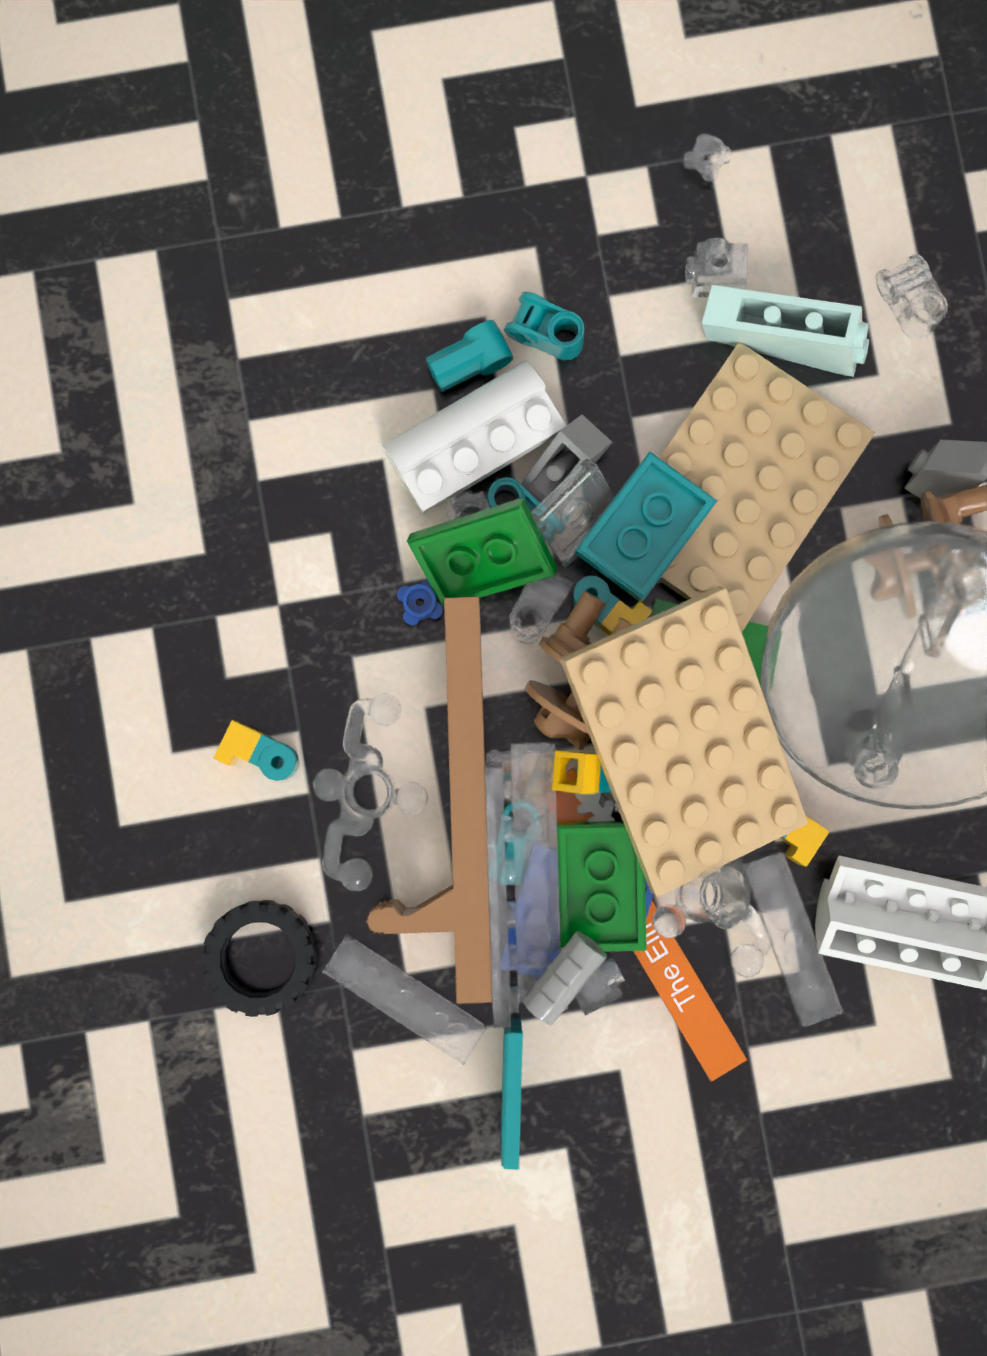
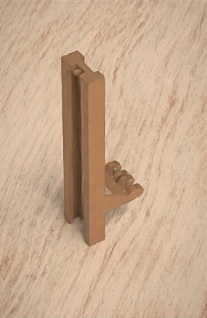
M479 597L444 598L453 885L416 907H406L398 899H390L389 902L386 900L384 902L380 901V903L376 904V907L372 908V911L370 910L366 922L370 931L372 930L374 933L377 932L379 934L381 932L384 934L454 932L457 1004L492 1002V964Z

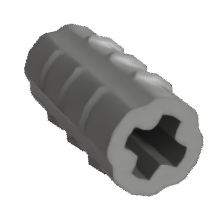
M576 931L567 944L561 947V951L555 959L548 963L546 970L538 980H534V985L522 998V1002L539 1020L548 1025H553L562 1012L568 1010V1005L578 993H581V989L592 976H595L596 970L607 958L606 953L588 936Z

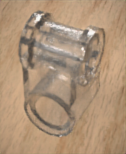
M915 253L907 258L906 263L890 271L883 269L877 272L876 284L883 300L889 305L905 335L912 339H923L932 334L946 316L948 303L933 279L924 258ZM916 309L926 311L930 315L931 320L921 318L917 314Z
M557 571L556 576L525 584L521 592L522 594L510 614L509 626L513 638L523 644H533L539 641L545 634L555 614L562 608L575 581ZM529 615L535 616V625L538 628L530 626L527 631L522 630L519 617L527 619Z

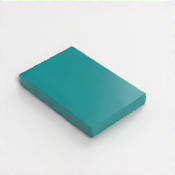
M649 452L577 546L574 553L642 603L717 503V500L652 452Z
M506 1017L503 1035L501 1166H503V1169L519 1170L523 1031L521 1018Z

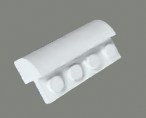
M523 361L382 445L386 457L404 487L407 486L423 515L556 437L559 431L567 426L546 393V385L527 361Z
M838 855L830 879H824L818 899L815 922L818 954L987 990V887Z

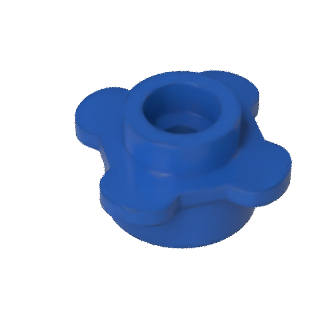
M428 579L423 580L421 584L411 587L402 586L397 592V598L403 602L405 609L403 619L409 625H417L420 620L429 617L438 619L443 613V607L437 602L435 592ZM418 599L424 600V604L422 606H418L416 604V601Z

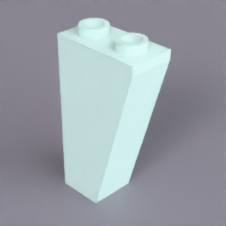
M712 285L702 320V327L707 340L734 347L741 342L754 352L850 377H854L857 363L864 364L869 346V339H866L869 323L862 322V306Z

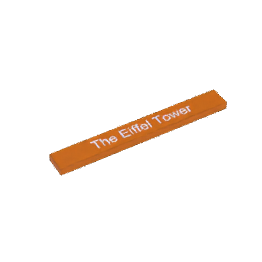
M572 768L566 771L568 781L570 783L574 782L577 778L575 770ZM553 780L537 789L556 822H588V819L594 816L591 812L579 814L577 807L582 803L575 797V793L552 790ZM652 901L646 918L647 951L633 952L709 1080L712 1082L747 1059Z

